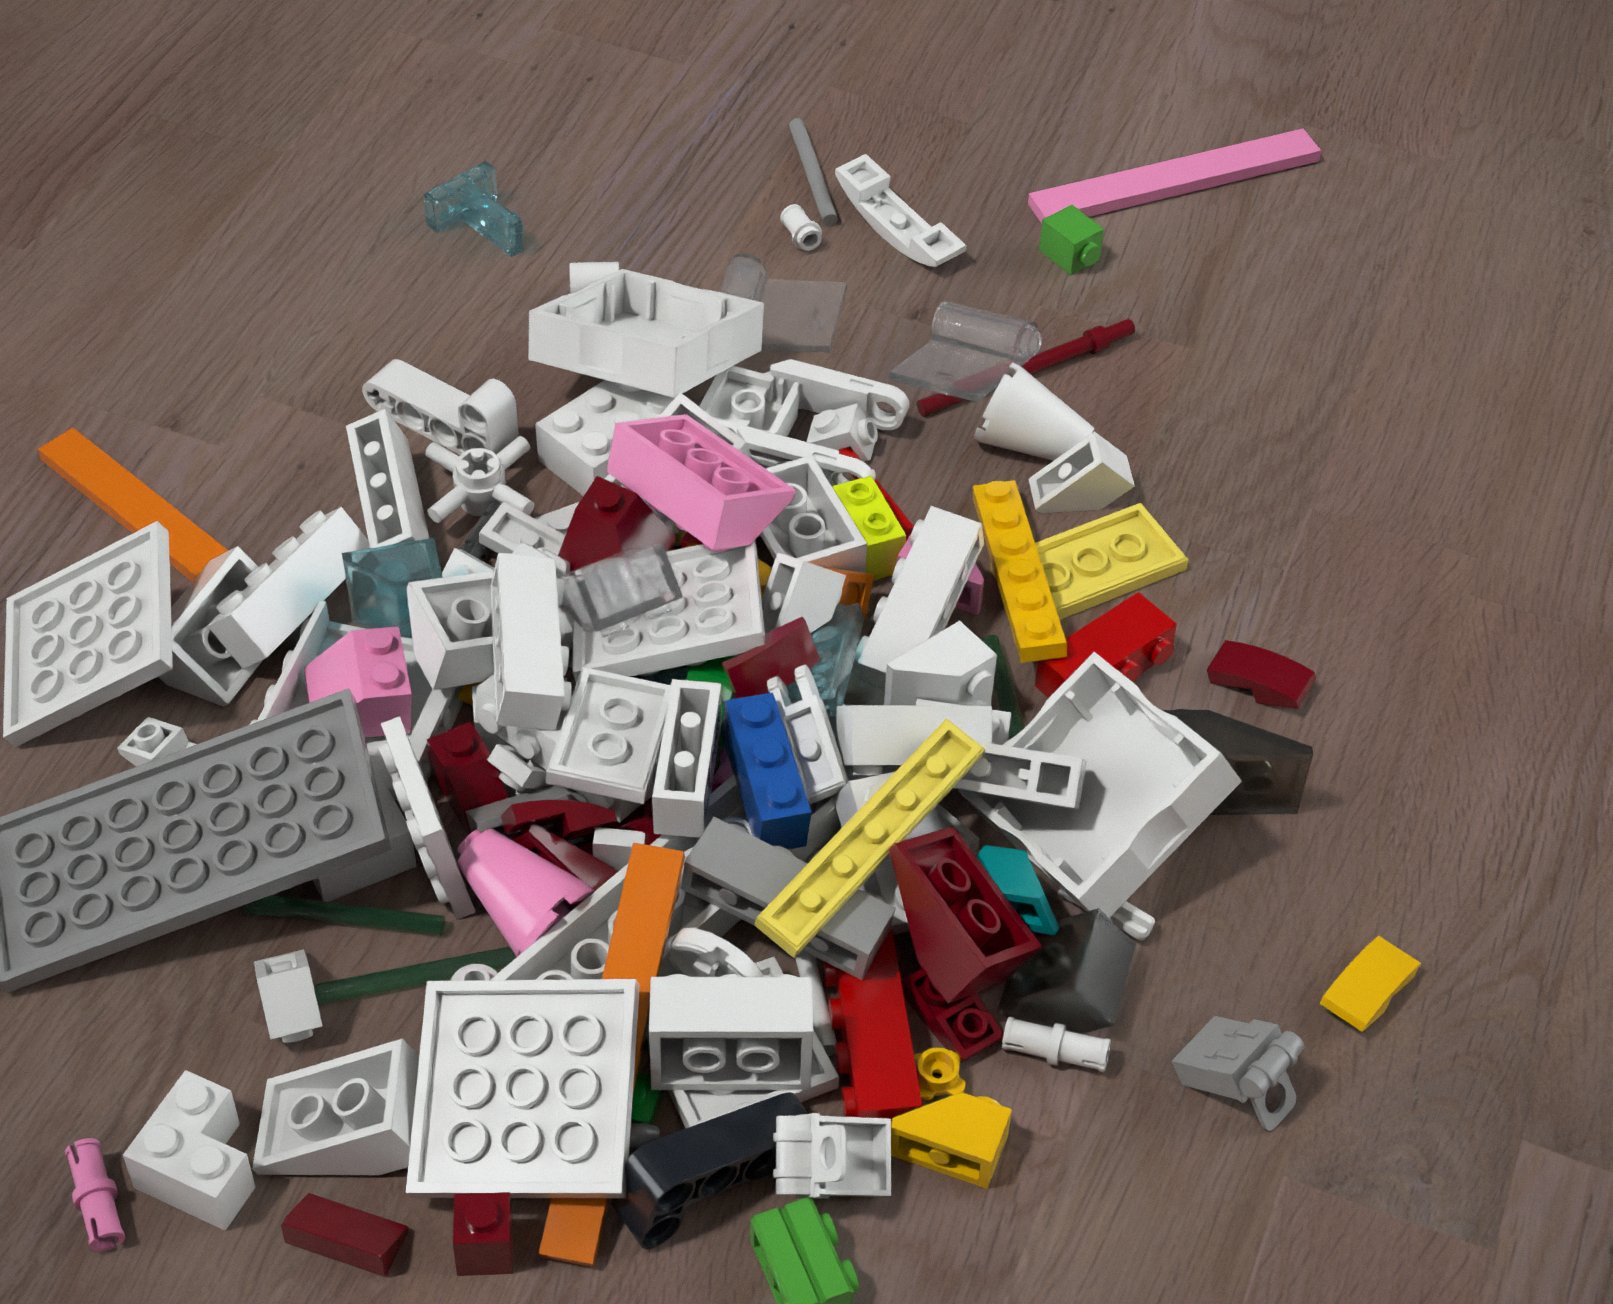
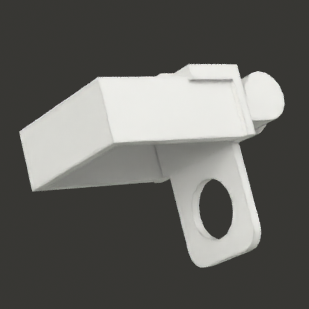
M819 1113L776 1116V1133H773V1141L776 1142V1169H773V1178H776V1195H796V1198L809 1197L810 1199H829V1196H891V1119L819 1116Z

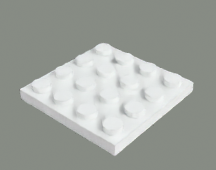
M158 521L7 598L3 738L13 746L17 747L173 669L169 531Z
M755 540L750 545L730 548L726 552L711 551L705 548L703 544L575 571L573 675L576 683L582 667L629 677L636 675L650 676L669 668L684 665L697 666L712 659L731 655L738 656L765 644Z
M637 980L427 981L406 1193L411 1198H454V1194L510 1192L511 1198H626L625 1163L629 1158L640 985Z

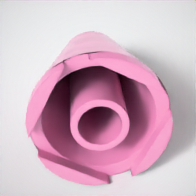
M488 829L484 832L480 830L473 831L462 841L457 850L460 854L457 866L516 957L595 892L586 882L494 829Z

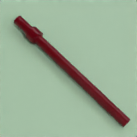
M1129 318L1105 328L1099 325L1084 331L1082 337L1015 363L1024 368L1029 374H1033L1086 352L1095 354L1108 349L1110 343L1134 334L1135 325ZM1010 365L918 400L916 403L918 412L921 416H926L997 388L1004 374L1009 375Z

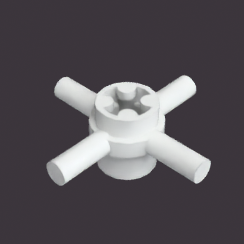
M519 436L497 454L488 449L475 448L467 450L460 456H457L438 443L432 442L427 447L425 455L453 473L454 489L427 510L429 517L434 522L439 523L459 506L471 515L485 516L483 513L489 504L494 501L500 504L505 502L530 515L534 509V502L506 486L505 469L530 450L528 441L524 437Z

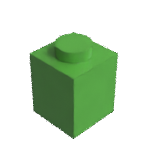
M1070 205L1042 219L1039 251L1068 274L1072 275L1100 260L1104 228L1074 205Z

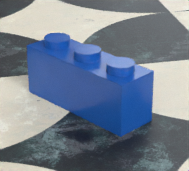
M773 692L725 700L722 738L752 836L772 846H780L787 850L806 847L811 809Z

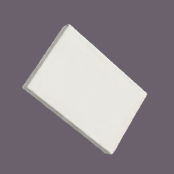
M582 667L570 701L569 710L566 712L546 770L545 783L644 804L661 748L671 685Z

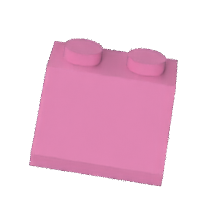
M399 626L351 630L304 667L309 703L349 688L356 699L365 737L385 736L381 723L399 716L406 733H411L412 692Z

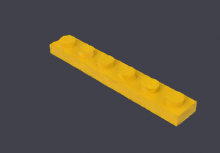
M992 481L988 484L972 486L973 502L979 522L982 523L983 536L1020 662L1067 657V642L1016 481Z

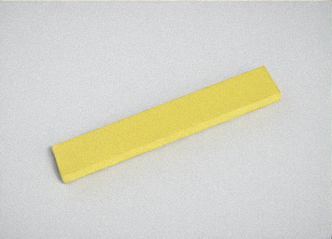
M946 718L757 916L754 925L795 958L890 856L889 849L895 843L904 841L978 762L985 748Z

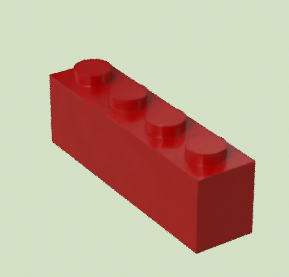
M890 930L862 980L822 960L825 987L834 986L835 998L828 1000L831 1029H840L842 1042L835 1043L837 1073L847 1074L849 1086L842 1088L844 1117L887 1118L892 1121L896 1116L922 1107L893 931Z

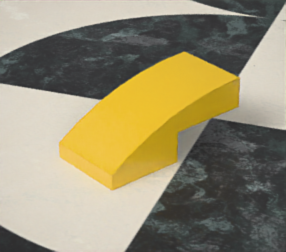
M1378 935L1333 982L1319 1004L1363 1032L1385 1013L1392 997L1414 978L1421 962Z

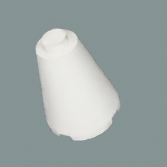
M1012 362L1009 366V375L1004 374L982 416L986 418L982 426L986 430L984 431L977 427L974 439L981 443L1054 461L1092 434L1094 427L1024 368Z

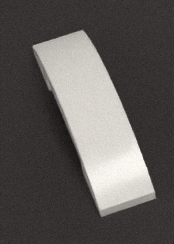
M867 154L836 168L835 175L855 208L883 239L907 257L924 265L937 267L966 251L967 245L944 224L940 222L931 227L889 188L890 175Z

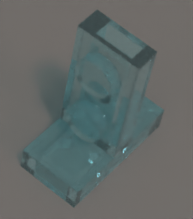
M487 161L423 194L427 226L436 233L462 219L510 257L524 251L523 223L515 212L509 211L496 201L498 199L496 169Z

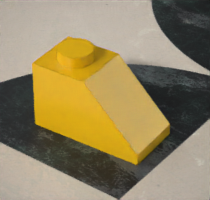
M960 1092L896 1116L891 1121V1156L988 1189L1008 1137L1012 1109L1001 1106L997 1101L989 1097H975Z

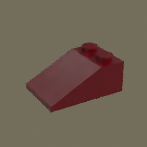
M954 826L895 843L889 849L918 963L928 975L934 989L944 997L948 1004L1005 982L1042 947Z

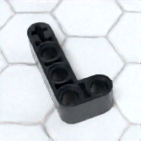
M787 1092L652 1140L642 1145L628 1158L625 1163L626 1198H612L611 1204L642 1249L655 1248L676 1233L689 1205L772 1174L773 1169H776V1142L773 1141V1133H776V1116H797L809 1114V1112L794 1093Z

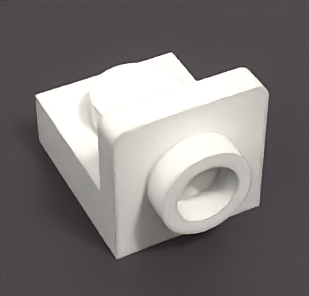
M497 744L487 761L502 771L499 778L503 782L508 798L552 785L545 783L546 770L533 760L521 756L513 746Z

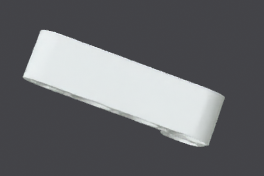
M394 359L362 387L363 395L373 409L376 411L386 409L394 421L459 455L475 448L488 449L497 454L514 441L519 434L515 397L504 383L496 379L487 380L470 396L404 361Z

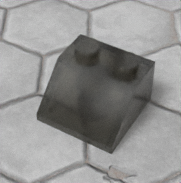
M1099 908L1057 920L1059 929L1055 935L1031 931L1042 947L1007 980L998 1012L1006 1018L1010 1016L1017 1020L1048 1027H1054L1055 1023L1066 1025V1031L1080 1034L1114 1026L1136 943Z

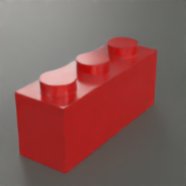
M1137 592L1065 638L1067 642V657L1039 660L1037 662L1034 686L1049 698L1093 652L1097 653L1134 683L1141 673L1154 665H1162L1170 658L1174 651L1173 642L1177 623L1140 592Z

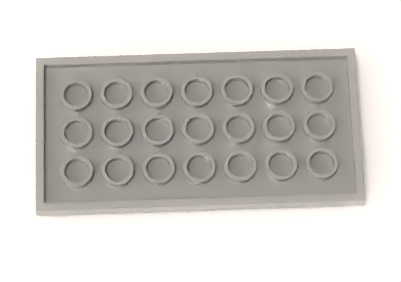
M350 689L342 690L0 817V989L4 994L392 850L356 699Z

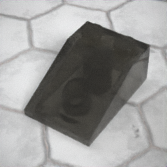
M1162 710L1176 716L1220 751L1242 781L1210 815L1298 813L1313 758L1312 746L1210 710Z

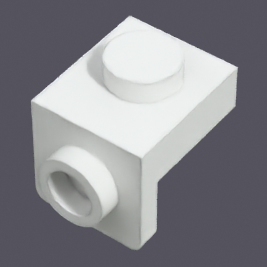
M856 403L835 410H825L814 415L806 442L835 450L851 446L859 458L865 462L871 460L878 433L873 420L868 418L859 404Z

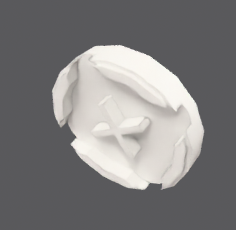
M683 928L673 939L670 945L671 948L668 951L670 961L677 972L689 977H721L727 974H736L742 977H764L759 967L744 952L727 940L701 929Z

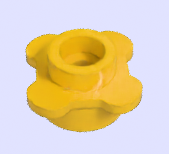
M936 1047L914 1055L922 1100H931L934 1096L944 1094L952 1096L965 1091L966 1083L959 1076L961 1059L957 1053L945 1048ZM939 1073L942 1074V1077L935 1078L932 1074Z

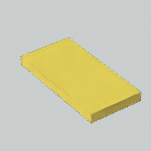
M1141 503L1035 543L1059 620L1187 570L1189 560ZM990 563V571L995 576L992 563Z

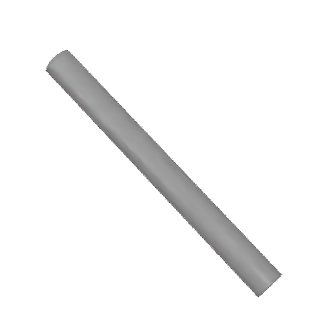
M795 118L789 123V127L823 224L825 226H833L838 221L835 208L805 124L802 119Z

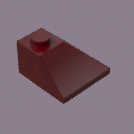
M596 476L574 510L558 556L570 563L569 577L575 580V571L670 551L676 542V536L637 493Z

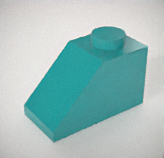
M984 845L976 856L1028 928L1033 932L1055 935L1059 929L1058 923L1026 851Z

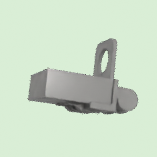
M1214 1016L1172 1060V1064L1183 1086L1237 1099L1241 1103H1245L1250 1098L1263 1129L1271 1131L1277 1127L1295 1106L1296 1093L1286 1070L1292 1068L1297 1063L1298 1056L1304 1051L1305 1045L1302 1039L1291 1031L1281 1033L1278 1024L1253 1019L1250 1023H1244ZM1278 1083L1282 1090V1099L1278 1108L1270 1113L1265 1105L1266 1093L1272 1090Z

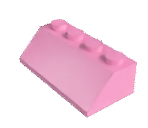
M687 414L615 423L606 472L623 483L624 488L637 493L646 500L651 508L661 511L673 520L678 528L688 531L703 542V546L711 551L726 552L730 548L750 545L794 499L796 492L794 488Z

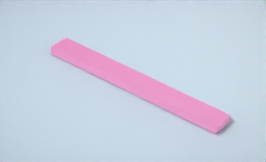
M1298 129L1029 193L1028 205L1041 224L1042 219L1070 205H1074L1090 217L1315 163L1320 160L1321 149L1304 129Z

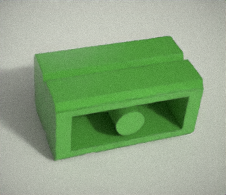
M806 1197L791 1202L782 1209L777 1207L754 1215L750 1219V1242L776 1304H853L854 1293L859 1291L856 1272L849 1259L839 1260L834 1249V1245L838 1244L834 1223L828 1213L819 1215L812 1198Z

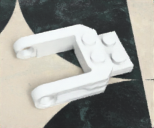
M788 359L772 364L770 371L766 373H759L736 366L724 370L716 375L699 407L746 441L753 461L763 468H769L813 455L830 485L834 486L849 482L842 475L844 472L851 473L859 479L872 476L875 480V470H871L866 463L859 459L839 454L838 450L787 437L798 417V409L821 413L825 410H835L858 403L866 416L873 420L877 429L895 430L900 427L908 412L909 400L905 393L895 386ZM876 402H886L896 412H885L877 406Z

